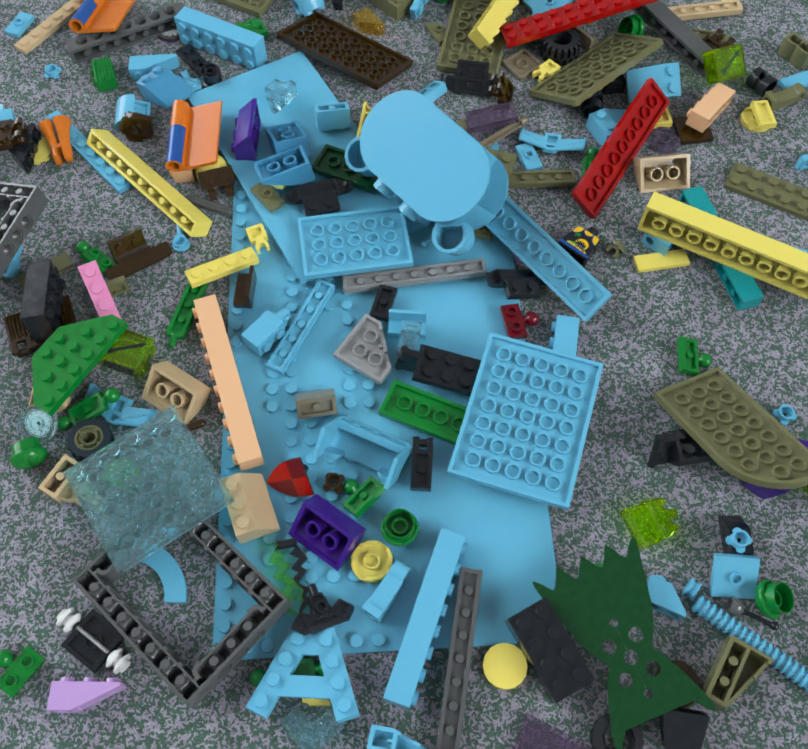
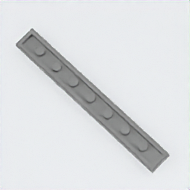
M484 258L345 275L342 276L344 294L378 290L380 284L398 288L485 277L487 269Z

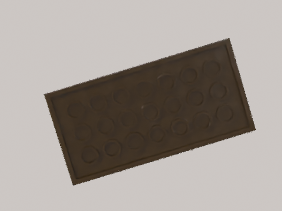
M316 11L277 32V39L283 41V43L306 53L308 56L375 90H378L413 65L412 59Z

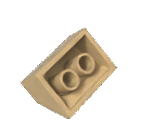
M675 153L633 158L634 175L640 193L690 188V154Z
M169 361L152 364L141 398L182 425H187L206 404L211 388Z
M237 473L219 479L235 536L240 544L280 530L263 474Z

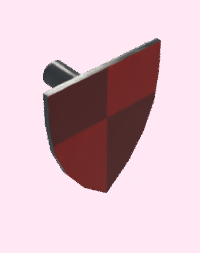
M301 457L283 461L275 467L268 478V485L286 495L294 497L314 495L306 473L309 467L303 464Z

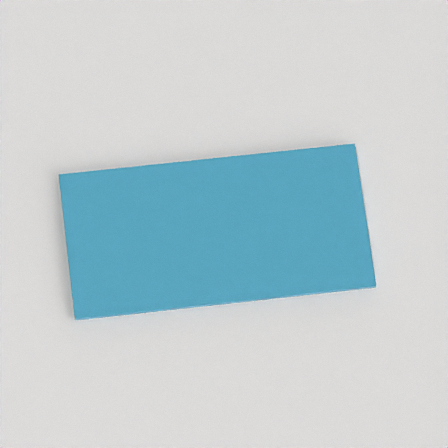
M299 51L199 90L188 97V100L192 107L222 101L218 149L227 164L231 165L233 174L296 277L303 284L312 280H305L298 227V218L306 217L303 203L297 205L285 203L284 206L270 213L251 193L250 189L260 183L253 163L274 155L265 127L297 121L308 136L311 152L308 160L311 167L326 144L345 150L348 143L356 138L358 128L351 120L350 128L344 130L333 129L328 132L318 131L315 124L314 105L338 103L339 101L305 54ZM253 98H256L261 119L256 161L236 160L234 153L231 152V143H234L233 130H236L235 118L238 117L239 110ZM314 173L316 179L309 183L329 180L330 178ZM286 185L283 190L271 187L284 200L283 194L289 193L296 186ZM353 187L351 192L338 196L340 211L327 214L399 206L401 204L393 197L387 198L377 189L373 194ZM405 215L408 235L426 227L418 220L414 222Z

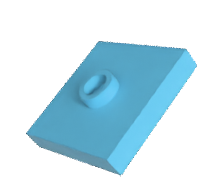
M714 553L709 589L710 595L712 597L755 599V588L757 587L760 567L759 556Z

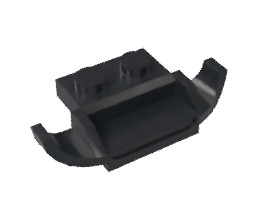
M458 59L456 76L441 74L440 81L445 82L447 89L455 93L487 96L491 95L488 92L489 86L497 89V85L488 80L490 63Z
M331 178L329 180L297 185L289 193L283 194V197L288 205L303 203L306 217L340 211L338 196L351 192L353 185L352 181Z
M530 268L496 269L485 274L488 286L504 288L507 300L540 299L542 296L540 286L546 285Z

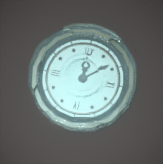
M32 404L21 410L18 415L17 426L22 432L21 435L24 439L38 437L42 443L55 435L58 421L55 413L51 417Z

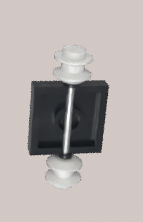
M72 607L63 609L58 614L56 625L58 627L64 625L63 631L65 633L73 631L61 646L93 673L96 674L105 662L107 668L114 667V674L123 673L130 666L131 655L123 656L124 650L122 648L117 649L125 638L94 609L82 621L81 614L77 613L74 615L75 610Z

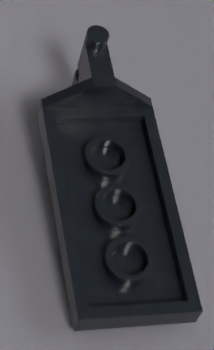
M421 344L419 351L402 346L395 363V368L397 370L403 369L413 372L412 381L471 396L481 360Z
M684 429L662 432V435L657 434L655 436L647 466L654 468L655 465L665 463L683 466L714 460Z

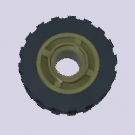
M95 418L77 422L68 432L66 439L67 447L72 456L77 461L83 462V464L101 462L111 453L110 447L115 445V438L108 424Z

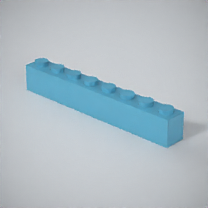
M441 527L383 696L384 702L408 711L411 705L416 706L420 694L416 689L419 682H424L427 669H424L425 661L431 660L434 651L431 643L433 638L437 639L441 626L438 625L440 616L445 617L448 608L445 600L447 596L451 597L455 584L451 582L453 576H458L461 568V563H458L460 555L464 556L468 544L464 543L465 535Z

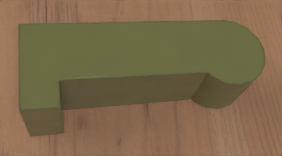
M796 83L792 87L774 93L771 90L767 91L762 100L771 102V110L775 111L804 99L808 91L801 83Z

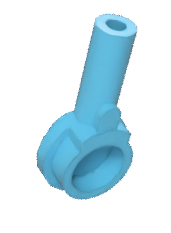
M176 224L177 235L174 236L172 246L175 251L184 252L189 249L190 242L185 237L184 230Z

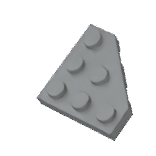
M365 314L333 353V357L381 386L391 373L383 327L379 320Z

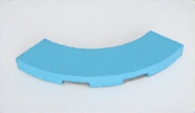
M154 544L136 562L151 567L159 575L164 587V602L166 604H187V584L179 564L166 550Z

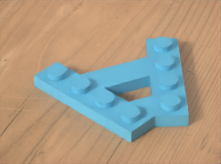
M332 627L305 636L291 629L247 703L246 709L267 720L280 697L331 700L337 724L359 717V710L335 628ZM304 655L319 656L324 676L293 675Z

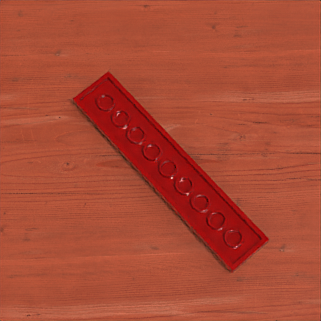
M579 0L578 2L565 4L562 7L550 9L528 18L506 23L500 26L499 29L509 49L659 0Z
M653 78L646 80L571 193L572 198L591 219L597 217L670 103Z

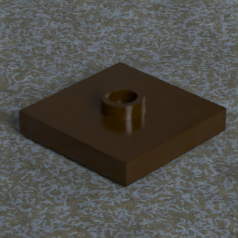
M688 117L672 118L673 126L681 145L713 141L714 137L710 127L701 133L685 124Z

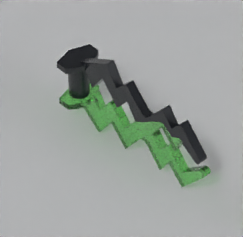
M296 537L278 542L274 541L275 550L268 562L280 568L273 578L286 583V587L281 593L290 603L296 597L291 594L293 589L301 591L296 600L303 601L299 609L300 612H303L309 603V597L306 596L309 591L307 587L300 584V580L307 571L301 566L308 558L298 547ZM295 548L290 553V555L298 558L291 568L298 572L293 579L285 575L291 564L282 561L286 555L280 553L279 550ZM292 608L287 611L295 616L298 615Z

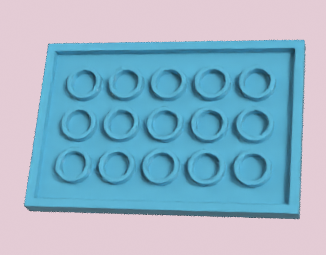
M399 206L299 217L298 227L305 280L413 267V257L405 215L399 210Z

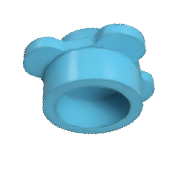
M49 64L45 67L46 73L44 77L46 79H58L62 69L55 64Z
M782 404L779 409H774L772 412L773 416L777 417L780 420V424L784 426L788 425L789 421H794L797 418L795 410L787 404Z
M736 527L732 530L733 533L726 537L725 541L728 545H732L738 553H744L745 547L752 543V538L746 531Z

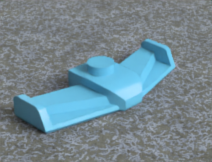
M522 127L518 140L519 142L523 141L542 148L543 152L557 154L558 151L584 152L587 138L562 139L561 134L548 132L545 133V136L525 130Z
M90 383L84 399L97 391L103 393L104 391L96 384ZM120 394V399L115 403H108L110 409L101 414V416L106 419V422L116 426L125 425L147 428L152 425L157 411L132 407L134 400Z

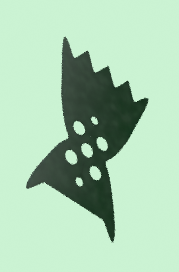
M633 536L629 543L627 557H623L610 547L605 546L602 568L581 557L577 579L560 568H556L554 590L540 583L533 582L542 599L547 597L558 618L571 635L589 653L609 666L607 682L612 736L616 749H622L626 730L692 701L716 711L713 702L704 691L669 658L652 647L654 632L652 604L640 552ZM611 618L618 620L616 627H612L609 624ZM638 627L643 631V639L640 642H634L629 638L631 628ZM611 639L616 643V651L613 654H606L602 650L604 640ZM627 650H633L638 654L636 664L628 665L624 661L623 655ZM649 661H656L660 665L661 671L657 676H651L646 672V664ZM622 673L631 675L633 679L632 686L630 688H622L618 683L619 675ZM646 689H651L653 691L652 698H646L644 696V691Z

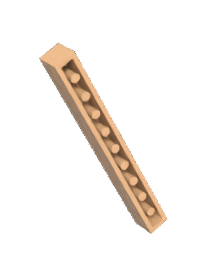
M216 295L193 300L195 308H192L195 319H199V323H196L199 334L202 333L204 337L200 338L203 349H207L208 352L204 354L207 365L211 364L212 367L209 370L212 381H216V385L213 386L216 397L220 396L221 402H218L220 413L225 414V419H222L225 431L229 430L230 432L227 440L230 448L234 447L235 451L232 454L235 466L239 465L241 472L264 465L265 462Z

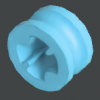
M692 577L683 589L682 594H688L692 600L702 583H696Z

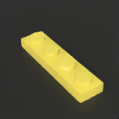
M251 246L184 272L193 289L249 268L250 265L259 264V258Z

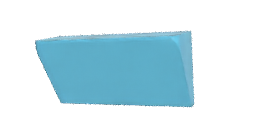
M433 81L418 93L434 102L448 90L445 82Z

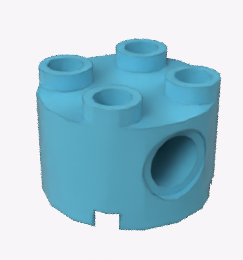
M292 0L299 17L311 15L313 10L317 9L318 11L325 8L324 0Z

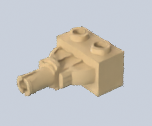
M66 454L63 455L38 487L45 495L59 504L66 502L77 503L83 506L84 503L78 499L80 498L100 510V512L106 509L100 503L105 506L110 504L109 500H106L92 490H95L97 487L90 481L86 473L87 470L83 465Z

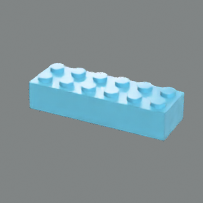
M186 6L174 17L180 41L185 45L189 44L198 50L202 49L209 54H215L222 59L233 61L237 65L246 66L250 70L263 66L268 60L263 35Z

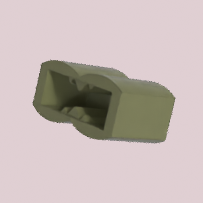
M794 32L785 36L778 53L783 58L790 60L795 67L799 69L804 68L808 65V42L804 41L800 35Z

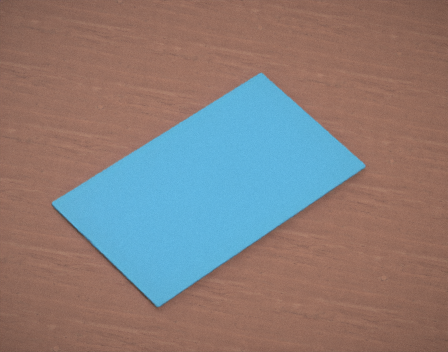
M498 142L488 148L499 150ZM235 177L231 254L252 246L245 228L260 223L264 226L268 236L267 242L270 246V251H267L265 247H261V254H257L255 245L252 246L259 258V264L254 265L257 281L253 308H234L233 306L238 273L249 274L250 267L230 274L227 330L265 464L241 472L239 465L235 466L232 454L235 453L234 447L230 448L227 440L230 432L229 430L225 431L223 425L221 479L237 473L263 474L280 530L240 544L235 536L220 485L218 532L292 604V607L241 660L274 658L292 629L291 627L300 612L301 604L304 602V599L301 597L304 590L293 580L298 572L291 569L298 560L297 557L290 555L295 548L278 550L277 542L293 538L288 534L303 502L312 496L294 497L286 495L267 484L268 478L276 466L283 461L301 457L303 464L309 467L306 473L314 495L318 494L366 529L360 543L367 540L380 541L390 549L393 556V564L396 560H399L411 568L405 584L381 622L377 623L362 613V606L369 600L381 581L378 583H365L359 580L351 568V555L337 571L297 541L298 547L308 558L301 566L307 571L300 580V584L307 587L315 583L318 592L323 593L331 607H333L338 599H342L354 606V611L349 621L332 626L335 628L342 654L399 651L441 527L466 536L464 542L468 544L464 556L460 555L458 563H461V567L483 570L473 647L494 646L499 643L517 644L505 620L542 599L535 589L533 582L540 583L551 590L555 588L556 561L548 505L448 475L447 471L455 445L382 417L378 414V411L394 379L467 407L470 396L412 381L413 372L403 369L397 370L395 363L402 346H407L408 349L419 351L420 345L423 344L482 360L490 332L507 337L500 313V306L519 303L520 307V299L507 300L504 288L488 286L486 276L398 287V293L392 309L426 311L425 339L388 337L389 319L388 322L380 321L391 365V373L380 386L333 357V353L363 316L370 314L378 290L344 294L342 276L345 275L312 279L301 284ZM431 222L428 227L408 235L413 257V267L484 258L487 272L496 269H515L512 251L494 234H492L490 241L475 237L470 251L461 256H453L441 252L435 247L433 241L426 248L421 246L423 241H427L432 237V230L436 224L434 222ZM321 279L334 284L336 287L335 291L284 375L267 369L266 363L281 339L277 340L268 352H264L259 356L244 344L241 334L266 310L277 314L283 308L290 311L291 315L285 327L287 331L317 281ZM334 388L338 414L298 419L295 394ZM339 416L352 418L412 444L410 454L397 481L358 519L344 509L342 505L350 496L344 490L340 494H336L334 491L325 492L323 490L326 479L325 475L327 473L342 474L345 477V481L355 479L359 487L372 476L385 485L377 475L378 471L344 456L336 460L326 458L325 454L320 455L316 459L312 457L322 426ZM413 437H420V439L434 438L431 492L410 491ZM419 447V450H427V448ZM398 508L412 513L419 524L417 537L405 546H394L388 543L381 533V523L384 517L392 510ZM216 564L213 645L219 643L231 631L230 628L233 625L236 626L246 616L247 610L250 607L259 605L218 564ZM460 571L458 576H453L451 583L455 584L451 597H446L445 604H448L445 617L440 616L438 625L441 626L438 638H433L431 647H434V649L450 648ZM309 603L303 610V613L310 614Z

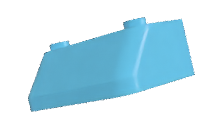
M339 416L322 426L312 457L316 459L320 455L325 454L326 458L336 460L344 456L378 471L377 475L380 477V480L385 483L384 488L388 490L397 481L410 454L412 444L352 418Z

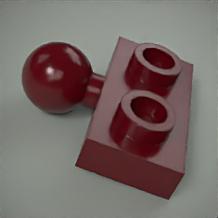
M519 303L500 306V313L507 337L517 340L525 339L528 335L525 324L532 327L539 322V316L535 312H528L522 317Z

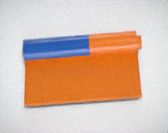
M84 0L70 19L69 27L78 34L115 32L136 0Z
M175 100L173 102L165 167L169 171L180 172L217 164L222 101L190 107L184 100Z

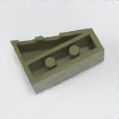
M730 635L722 641L703 683L702 690L713 702L716 712L727 709L746 687L775 659L737 637Z

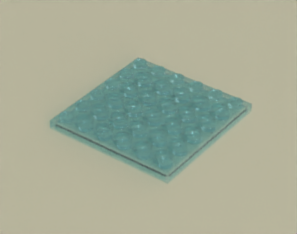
M174 405L63 472L115 570L120 575L234 502V499Z

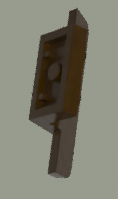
M138 227L106 242L117 265L104 270V273L110 280L123 275L126 278L170 256L172 249L166 241L151 248L147 245L143 232Z

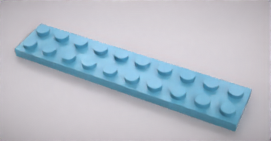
M508 196L499 213L492 221L485 225L585 322H588L613 296L610 291Z

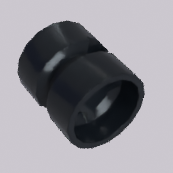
M207 63L200 68L199 73L203 88L223 81L218 65Z
M758 67L751 72L745 84L752 90L755 89V92L763 98L765 92L774 90L778 81L771 75H768L764 69Z
M599 90L592 97L582 102V115L584 118H588L590 113L603 109V92Z

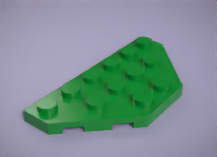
M111 314L58 327L32 356L34 405L52 417L129 327L127 322Z

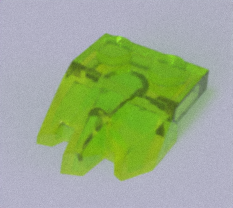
M665 498L644 500L639 505L623 509L619 512L630 535L635 538L639 550L657 545L678 532L680 526L671 520L678 516L677 509L664 508Z

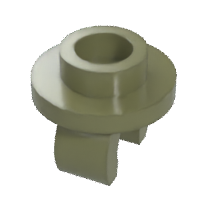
M612 240L613 245L608 246L606 251L609 253L612 250H616L612 257L617 259L620 256V252L622 254L625 253L624 248L626 247L620 240Z

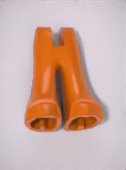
M64 115L52 117L53 122L50 119H44L38 124L41 133L47 140L52 158L57 166L64 164L63 156L68 163L74 161L70 142L72 123L71 119Z

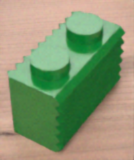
M105 57L98 60L95 59V61L92 60L90 72L92 77H95L92 78L94 87H98L99 92L118 89L111 58Z

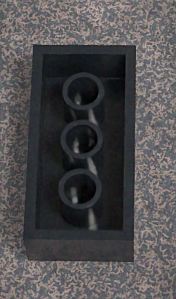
M50 259L28 262L20 319L35 342L46 341L61 326L60 318L63 316L61 303H64L63 290L66 288L64 279H61L59 276L58 268L53 265Z
M547 597L505 620L506 625L551 703L556 704L595 680Z

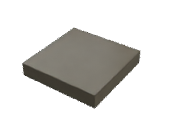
M525 48L501 61V65L520 82L531 76L532 72L538 70L539 65L542 64Z

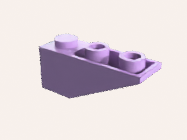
M61 677L60 681L51 682L46 710L52 713H78L126 689V685L120 682L119 678H106V682H98L97 678L85 677L83 681H75V678Z

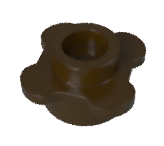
M327 473L323 490L325 492L334 491L336 494L342 493V484L345 481L344 475Z

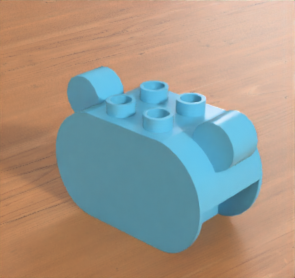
M398 91L379 101L367 115L360 136L352 139L345 149L344 157L348 167L366 177L377 176L378 179L373 186L387 198L393 197L401 204L398 208L404 215L414 222L418 220L426 227L431 222L436 223L432 230L433 244L438 250L449 255L461 256L470 251L475 239L474 230L492 221L501 210L507 197L509 180L502 162L430 100L415 91Z

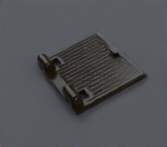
M69 295L64 296V303H61L63 316L60 318L61 326L77 323ZM18 312L3 319L12 355L23 357L33 353L35 348L41 347L45 341H34L20 319L21 312ZM26 341L28 347L19 349L18 344Z

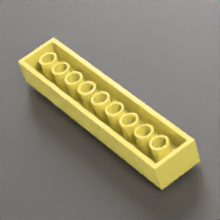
M653 192L637 227L638 230L808 299L807 252L663 194Z

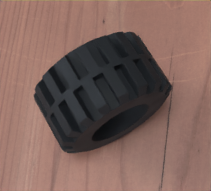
M571 28L543 37L540 48L542 60L551 59L561 67L562 65H567L578 57L581 45L580 35Z

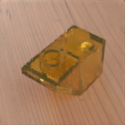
M369 7L352 13L353 25L360 33L384 36L385 26L383 21H380L375 12H372Z

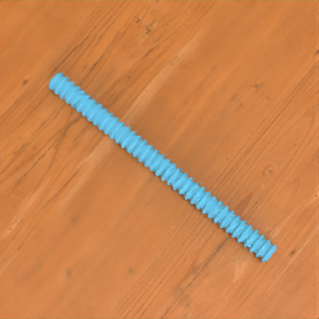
M703 595L698 597L691 608L693 613L697 612L699 617L703 616V620L710 621L709 624L712 626L716 625V629H721L723 634H728V637L733 635L775 659L771 663L774 670L778 669L780 674L784 673V677L787 679L791 678V682H797L798 687H804V691L808 692V670H805V666H799L798 661H792V657H787L783 651L779 652V648H774L772 643H766V639H761L759 634L755 635L752 629L748 630V627L746 625L742 626L740 621L736 622L733 616L730 618L729 613H723V609H718L716 604H710L711 601H706Z

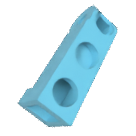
M396 560L372 596L362 606V613L380 623L405 584L411 568Z

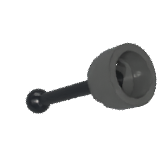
M730 597L727 601L725 613L727 612L732 616L745 614L769 625L772 630L779 629L777 622H770L745 610L743 603L739 599Z

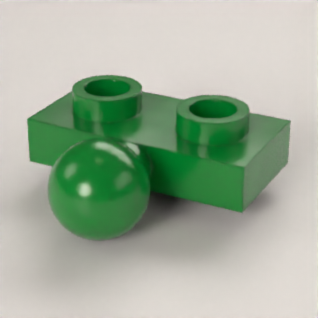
M683 336L677 339L678 368L680 373L697 376L700 374L699 366L706 368L711 365L712 358L709 354L702 353L698 355L697 340Z
M372 476L360 487L355 479H348L343 484V490L350 496L342 505L344 509L358 519L387 489Z
M28 645L15 660L10 650H0V668H8L0 677V689L11 698H14L46 659Z

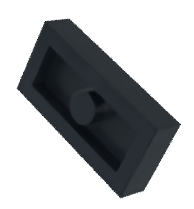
M380 284L369 315L377 320L388 322L389 309L393 308L398 288Z

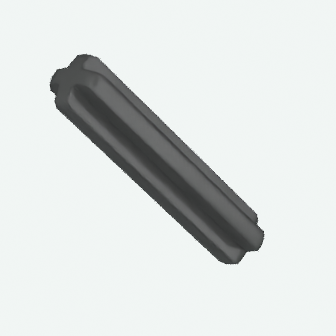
M188 194L186 197L195 207L227 217H231L233 214V208L191 194Z

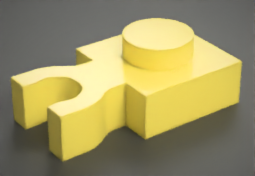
M548 59L539 65L538 70L532 72V78L539 76L538 82L540 83L545 77L548 78L560 70L561 66Z
M262 223L245 228L251 245H255L257 254H261V247H265L267 251H270V246L267 242L268 236Z

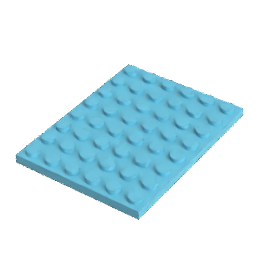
M490 332L447 474L568 511L603 363Z

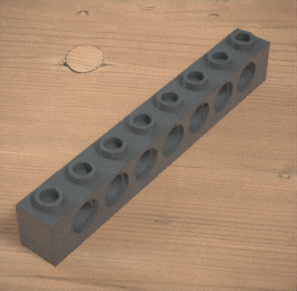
M180 2L123 21L115 32L87 33L66 40L65 43L75 64L177 29L174 17L184 5Z

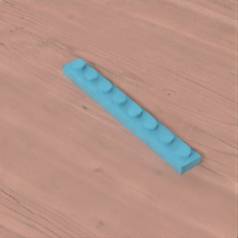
M56 110L44 119H50L53 122L52 117L62 114ZM72 124L70 128L71 147L119 194L131 188L133 185L86 144L88 139Z

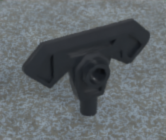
M310 584L307 586L310 593L308 598L310 614L299 612L291 628L293 631L305 636L349 621L354 611V606L342 599H338L333 607H331L323 593L318 592L316 584Z

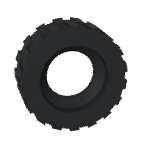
M606 713L594 722L590 730L591 738L589 740L592 749H609L605 742V735L611 728L610 714ZM640 725L626 730L625 733L628 738L626 749H643L645 740H643L644 734L639 727Z

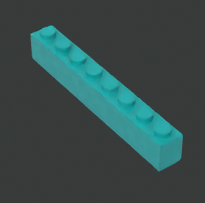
M702 186L682 190L678 201L719 217ZM711 260L738 311L756 307L760 304L764 296L762 290L757 286L754 277Z

